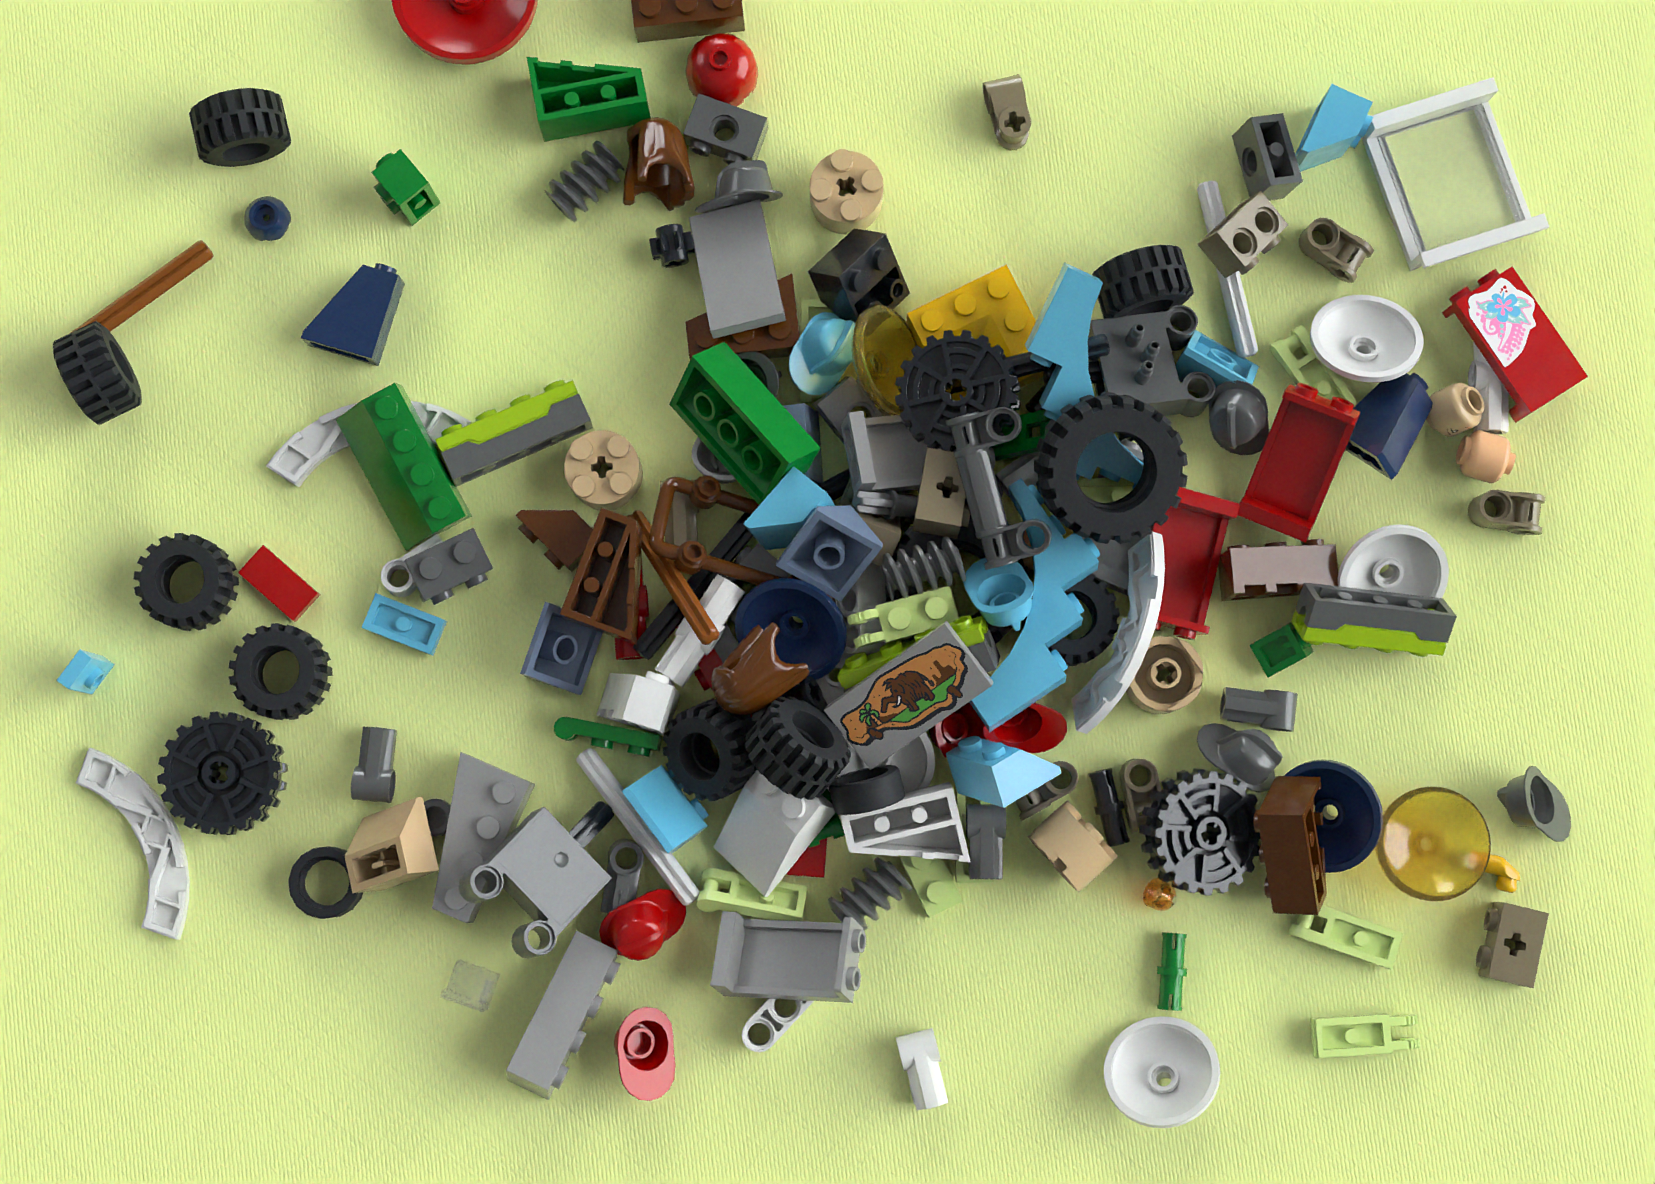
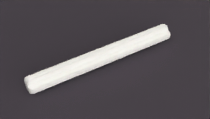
M1216 181L1203 182L1197 188L1208 234L1226 217ZM1216 268L1237 355L1241 358L1253 356L1257 353L1258 347L1240 273L1237 271L1224 278Z
M588 748L580 753L576 758V762L612 808L682 905H690L697 900L700 892L672 853L666 852L623 794V787L597 752L592 748Z

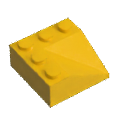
M1007 264L908 312L906 317V325L916 345L921 348L927 346L926 338L932 335L939 340L943 338L944 331L952 330L954 336H960L963 330H969L974 339L984 335L989 338L991 347L998 344L1004 350L1003 354L1006 357L1029 352L1025 347V343L1036 322ZM1043 371L1018 377L1020 388L1043 377ZM964 391L951 394L954 401L961 400L960 395L966 396Z

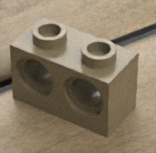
M1259 191L1241 202L1198 243V246L1224 278L1237 271L1243 275L1258 264L1259 260L1256 256L1260 252L1263 254L1267 253L1281 241L1278 235L1288 224L1263 192Z

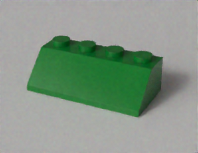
M725 342L692 356L669 403L758 505L764 501L793 466L805 474L821 448Z
M393 383L361 400L336 419L406 551L472 517L402 385Z

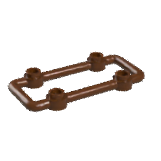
M674 476L662 483L649 534V545L655 554L674 560L677 569L689 575L696 574L701 569L754 585L783 578L707 555L703 545L697 541H687L680 546L664 542L675 491L689 495L691 502L701 509H710L715 504L752 514L759 505L754 499L721 490L719 482L712 476H701L695 481ZM791 575L790 577H788V578H791V579L801 580V579L795 577L794 575ZM829 596L836 603L835 598Z

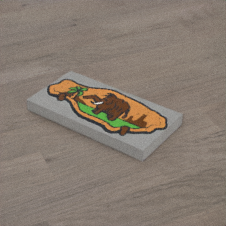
M945 621L825 707L824 711L871 770L993 685V680L950 624Z

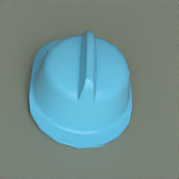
M822 312L813 316L789 356V373L793 383L799 390L809 395H821L830 391L838 383L848 365L857 356L859 350V337L854 329L856 323L851 320L845 321L840 319L836 314Z
M986 558L972 564L965 573L966 581L963 583L974 606L992 626L1005 627L1011 625L1015 631L1020 630V621L1029 615L1032 607L1031 598L1035 591L1033 583L1023 567L1018 562L985 570L984 563L987 562Z

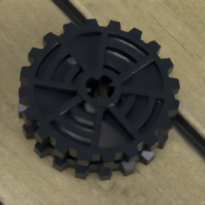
M952 330L944 331L943 338L939 340L933 335L926 338L927 346L921 348L916 345L911 350L914 355L913 359L902 362L900 367L904 371V376L896 377L895 385L899 388L898 391L901 394L895 396L896 405L899 406V410L903 411L899 415L906 428H910L909 431L918 443L924 440V444L928 448H942V450L951 452L956 451L951 427H946V420L1000 407H1007L1014 411L1020 408L1019 397L1016 395V393L1021 391L1017 376H1014L1016 371L1011 359L1005 360L1004 350L998 344L991 347L987 336L981 335L978 339H974L969 330H963L960 336H954ZM962 387L966 396L960 395L961 400L954 401L950 392L954 391L956 393L955 388ZM1006 413L998 415L993 423L995 432L1004 436L1003 428L1005 426L1012 428L1014 420ZM964 426L966 439L969 444V438L967 435L966 427Z
M218 711L210 712L209 719L198 715L192 718L193 726L186 727L181 725L176 730L179 737L176 741L168 739L165 747L169 750L167 756L160 757L158 763L164 767V773L157 776L158 784H163L166 788V791L161 794L162 800L174 805L170 813L176 818H185V826L191 829L201 828V833L217 835L218 832L220 835H236L237 828L240 831H249L254 829L253 821L260 820L265 822L270 817L267 812L270 806L277 808L281 802L277 797L278 791L286 790L287 783L281 780V774L288 772V765L280 762L279 757L284 754L282 746L272 743L275 735L270 730L261 729L262 723L250 718L245 719V716L229 712L227 716ZM220 766L229 768L226 771V776L228 777L226 781L218 779L221 775L218 770Z
M1193 768L1191 774L1188 771L1182 770L1177 772L1176 780L1172 778L1164 779L1162 781L1163 789L1160 792L1153 790L1150 794L1153 803L1151 807H1144L1142 814L1147 818L1146 824L1139 826V833L1145 835L1146 841L1141 844L1142 852L1150 854V859L1147 861L1149 868L1153 870L1159 869L1158 878L1166 883L1171 881L1173 888L1194 894L1199 892L1201 895H1212L1213 889L1218 893H1225L1229 891L1230 883L1239 886L1244 882L1242 874L1245 871L1252 873L1255 868L1252 860L1254 856H1259L1260 846H1258L1261 837L1260 833H1256L1254 829V813L1256 811L1254 806L1258 802L1255 794H1246L1248 786L1243 781L1233 782V775L1227 773L1220 774L1217 771H1207L1205 769Z

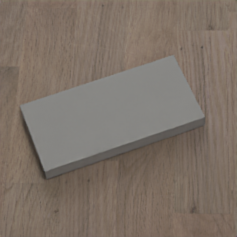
M760 199L689 217L713 339L786 321Z

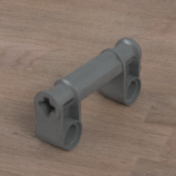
M1000 407L946 420V427H951L956 446L954 457L956 458L975 535L976 538L981 539L987 561L984 563L985 570L1011 564L1019 559L1044 552L1052 540V531L1044 521L1030 519L1012 525L1008 524L988 452V447L1010 442L1017 438L1022 429V420L1019 414L1013 409ZM1006 413L1013 418L1015 426L1009 435L1001 436L995 432L993 423L998 415ZM964 426L966 427L967 435L969 438V444L966 439ZM1037 526L1043 530L1045 540L1042 546L1033 548L1025 543L1023 534L1026 528ZM994 538L996 539L1000 555L997 554Z

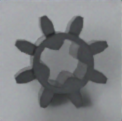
M668 224L658 227L655 230L657 238L649 239L653 260L661 259L662 267L665 268L679 267L689 262L688 254L695 253L692 232H684L681 224Z

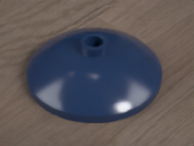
M791 578L773 579L757 585L741 602L735 619V632L738 644L756 625H759L764 631L769 624L774 622L780 629L775 639V648L781 661L790 664L806 663L809 669L808 676L813 677L815 680L830 673L840 661L847 642L846 624L835 602L816 586ZM792 616L800 618L803 623L796 622Z
M1321 759L1302 763L1284 775L1321 777V789L1317 790L1314 796L1315 812H1322L1323 824L1316 825L1319 847L1324 848L1326 873H1336L1351 869L1363 862L1372 853L1381 837L1383 811L1374 787L1360 772L1344 763ZM1327 805L1336 807L1338 811L1336 817L1328 814Z

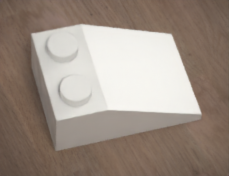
M756 770L744 785L714 848L763 896L768 897L835 814L833 804L823 795L812 800H807L804 797L802 799L796 798L791 794L781 791Z

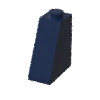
M376 263L374 268L362 265L304 329L301 339L310 347L379 366L405 285L400 276L396 274L397 270L380 263Z
M1414 372L1411 375L1406 373L1396 379L1380 382L1353 407V409L1361 413L1346 446V451L1392 480L1398 474L1432 409L1433 402L1426 392L1429 388L1427 383Z

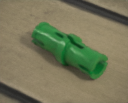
M1162 932L1161 966H1157V974L1161 975L1157 1009L1168 1010L1169 995L1172 994L1171 1009L1173 1011H1182L1183 976L1187 977V969L1183 968L1187 934L1176 933L1175 948L1172 949L1173 933Z

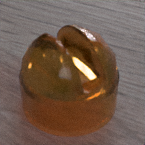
M1154 878L1147 884L1143 893V901L1146 906L1158 911H1165L1174 905L1172 900L1176 897V892L1170 883Z

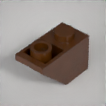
M520 510L516 514L517 518L522 522L518 529L533 544L539 539L548 548L544 555L558 570L565 565L573 572L579 566L593 529L574 510Z

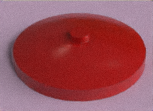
M391 0L395 16L402 30L416 47L437 60L462 65L492 60L515 46L529 29L538 4V0Z

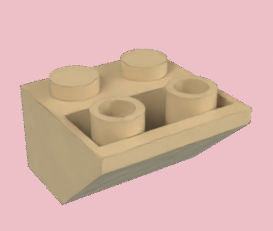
M423 797L411 799L362 819L345 854L352 893L383 891L439 871Z

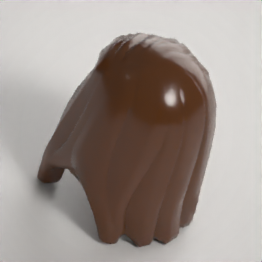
M659 117L643 119L631 126L627 131L629 158L624 178L623 204L632 205L635 203L636 195L650 193L660 200L668 211L674 210V207L684 206L685 201H690L694 197L695 187L689 165L687 146L681 131L672 122Z
M774 622L769 624L764 631L759 625H756L731 652L722 666L716 667L712 672L711 684L714 696L719 705L727 712L743 716L758 712L809 675L806 663L790 664L779 659L776 653L775 639L780 629Z

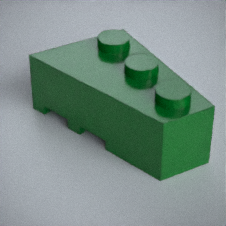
M527 57L537 119L544 142L631 126L643 119L651 118L641 68L595 64V67L573 65L572 61L561 60L560 63L541 62L536 57Z

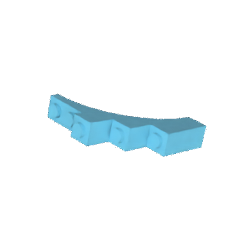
M1065 262L1025 343L1026 349L1032 353L1030 359L1049 368L1052 363L1057 364L1039 400L1041 407L1046 409L1044 415L1055 421L1062 415L1060 410L1066 405L1071 404L1074 406L1080 403L1079 398L1087 395L1094 396L1088 371L1087 341L1092 311L1103 284L1099 278ZM1113 432L1106 433L1092 440L1081 453L1076 468V479L1079 480L1080 476L1091 480L1096 468L1100 467L1099 473L1115 482H1119L1122 477L1133 482L1132 488L1134 489L1141 477L1143 462L1121 444Z
M1022 478L1008 486V495L1023 521L1039 519L1049 525L1052 531V540L1044 552L1032 556L1035 591L1032 607L1021 634L1010 654L990 677L993 680V685L969 701L989 732L1066 682L1067 675L1064 672L1068 669L1066 662L1056 649L1050 652L1048 648L1082 625L1083 618L1080 614L1084 612V609L1073 593L1066 595L1065 591L1098 570L1099 565L1097 557L1100 556V552L1089 537L1083 539L1075 533L1064 539L1062 535L1066 531L1061 522L1054 515L1049 517L1041 507L1044 503L1041 494H1039L1033 484L1027 487ZM1037 526L1026 528L1031 547L1042 546L1045 540L1043 530Z

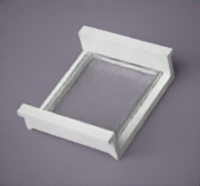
M1494 77L1371 115L1373 119L1365 136L1361 137L1410 271L1421 266L1423 268L1430 267L1549 228L1544 213L1534 217L1530 215L1488 101L1498 92Z

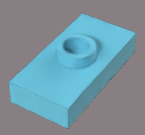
M376 593L362 628L433 656L447 621Z
M80 649L57 681L70 690L92 695L115 664L102 655Z

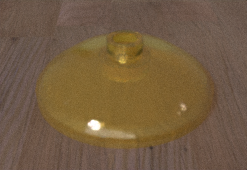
M877 305L864 310L855 324L851 340L853 366L856 376L869 399L886 413L899 415L903 411L899 410V406L896 405L895 396L901 394L898 391L899 388L895 385L896 377L904 376V371L900 366L904 360L911 361L914 355L911 350L916 345L918 346L909 325L895 310L884 305Z
M1422 787L1400 795L1385 809L1382 833L1375 850L1383 873L1397 889L1416 899L1445 901L1466 893L1480 880L1489 862L1491 840L1483 815L1470 800L1447 788ZM1424 837H1428L1432 842L1431 849L1428 851H1424L1421 848V840Z

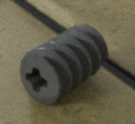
M595 141L592 144L595 154L587 150L582 153L585 165L574 160L571 162L574 174L562 170L560 177L563 184L552 179L549 182L552 194L545 191L555 206L573 222L577 221L573 210L575 207L586 213L588 208L584 199L588 198L597 203L599 199L595 190L599 188L608 193L610 189L606 180L609 178L619 183L621 180L617 170L625 171L618 159L599 141Z
M947 536L942 538L941 549L937 547L934 541H928L926 553L922 551L919 545H913L911 558L904 549H899L897 552V562L893 560L889 553L883 554L882 570L892 602L894 590L897 589L904 599L908 598L909 586L911 585L918 594H923V584L925 581L930 584L933 590H937L939 577H942L947 585L951 586L953 573H957L963 582L966 581L958 548Z
M879 857L874 859L877 872L867 867L862 870L866 879L865 882L856 877L851 879L855 891L852 892L844 887L840 888L842 902L833 897L828 899L831 910L842 923L844 917H852L865 931L868 928L864 919L865 916L875 921L879 919L876 906L888 911L891 908L887 899L888 896L898 901L902 899L898 887L902 886L909 891L913 889L890 861L886 862Z

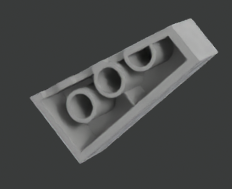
M460 753L433 900V909L465 923H473L483 902L474 904L463 899L459 892V880L465 872L480 866L516 829L534 789V783L473 756ZM477 875L474 881L475 887L479 892L485 894L487 891V881L481 875Z
M578 931L575 932L506 1069L508 1081L549 1100L554 1088L559 1089L569 1070L565 1066L571 1052L577 1054L586 1036V1032L582 1031L588 1017L595 1018L604 998L599 996L605 982L611 985L621 964L615 961L618 950Z

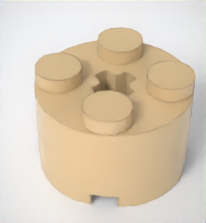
M839 149L826 156L817 164L810 179V204L815 218L823 227L834 233L847 234V232H851L854 228L862 230L868 228L878 217L883 200V177L871 159L858 152ZM851 189L853 190V195L847 193L844 197L840 196V190Z
M598 430L584 434L572 442L565 458L564 472L568 485L581 502L593 509L600 510L602 507L607 510H615L621 508L628 503L641 486L643 471L639 457L631 443L624 436L615 432ZM602 464H607L612 469L606 472L605 478H600L599 474L595 472L601 468Z
M1169 636L1153 637L1142 664L1126 693L1136 706L1152 714H1167L1181 709L1191 703L1200 691L1203 679L1201 658L1197 651L1184 640ZM1156 667L1159 670L1165 668L1169 670L1170 674L1166 677L1169 684L1165 681H1157L1155 678L1158 674Z
M1066 801L1035 828L1028 838L1043 856L1053 864L1061 876L1076 891L1080 892L1113 863L1118 856L1103 841V836L1090 822L1086 823L1081 819V814L1069 801Z

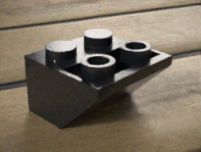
M854 228L808 271L820 301L840 319L845 321L851 320L856 323L854 329L862 337H865L910 294L886 233Z

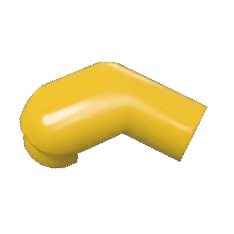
M1471 851L1468 869L1498 876L1496 887L1500 891L1509 893L1516 891L1520 875L1503 857Z

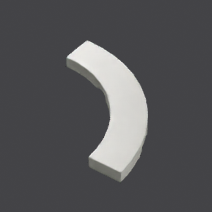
M411 401L435 446H438L435 439L442 437L441 432L457 424H462V427L472 424L471 421L455 412L437 405ZM357 403L329 412L319 417L317 421L308 425L302 431L295 433L274 454L266 467L297 487H300L305 479L322 462L342 449L349 447L336 419Z
M1152 531L1151 534L1145 536L1128 550L1129 583L1127 594L1130 600L1128 617H1122L1117 635L1111 647L1115 651L1110 661L1102 668H1099L1088 684L1072 698L1076 731L1087 734L1111 712L1133 681L1148 650L1160 611L1165 572L1163 538L1161 534Z
M89 748L76 784L100 795L126 817L140 843L143 854L146 855L150 879H148L146 913L141 928L180 940L187 917L190 879L188 860L178 827L165 803L140 775L112 756Z

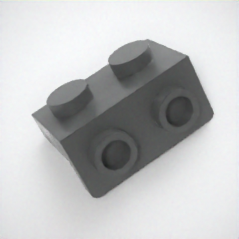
M474 528L404 560L419 590L422 602L431 599L433 605L454 596L451 589L465 583L469 589L488 580L485 573L493 569Z

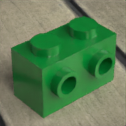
M401 149L395 154L388 153L377 162L376 169L371 172L378 182L373 188L380 195L382 201L394 215L400 211L412 226L440 204L429 182Z

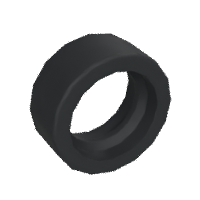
M895 765L876 766L871 770L864 768L849 772L835 778L828 787L834 812L838 815H856L872 812L896 804L905 797L900 770Z
M330 846L313 848L301 855L292 866L288 880L290 896L296 907L306 915L319 919L341 917L353 910L361 900L363 892L352 893L350 879L345 896L332 905L316 903L309 897L306 891L305 879L307 872L314 864L320 861L331 860L338 862L345 868L348 874L345 861L347 850Z

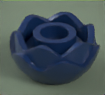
M271 196L257 198L249 204L245 211L244 222L247 230L256 240L273 241L284 236L291 222V214L281 200ZM266 215L270 216L268 221H264Z

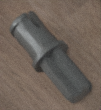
M859 490L855 492L852 506H854V510L857 513L882 515L886 520H892L894 517L915 518L918 496L899 495L894 490H888L885 493Z

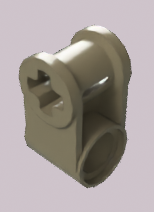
M1017 74L983 82L984 100L987 111L991 116L998 143L1008 150L1022 148L1029 136L1031 117L1020 75ZM1008 125H1013L1015 130H1019V132H1014L1012 127H1008Z
M1328 218L1314 220L1299 237V247L1306 256L1325 267L1338 279L1347 283H1354L1357 278L1356 272L1364 259L1371 257L1374 252L1372 246L1364 239L1351 234ZM1312 231L1321 232L1326 238V245L1317 244L1312 238Z
M1490 490L1473 498L1469 503L1468 516L1476 526L1482 528L1505 530L1520 535H1541L1542 527L1539 526L1541 504L1545 503L1546 497L1536 493ZM1486 500L1494 504L1496 508L1495 517H1491L1485 512L1484 503Z
M1146 759L1128 760L1122 765L1119 772L1124 796L1125 814L1131 833L1137 832L1140 825L1146 824L1147 818L1144 815H1139V813L1143 811L1144 807H1151L1153 801L1150 798V794L1153 790L1161 791L1157 769ZM1136 765H1142L1148 775L1146 782L1141 786H1135L1129 778L1131 769Z
M1065 761L1053 763L1070 773L1071 780L1066 788L1057 789L1049 780L1028 793L1032 804L1029 803L1025 795L1015 801L1021 811L1019 815L1021 821L1047 808L1052 802L1075 789L1078 783V774L1072 764Z

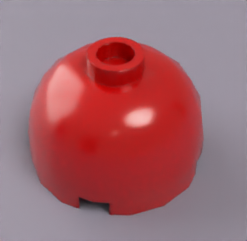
M716 33L705 36L694 45L687 58L685 73L689 90L696 97L699 93L737 107L756 88L758 67L754 53L745 41L732 34Z

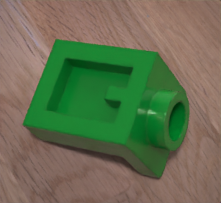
M1292 622L1249 645L1268 678L1314 652L1311 647L1313 644L1302 640Z

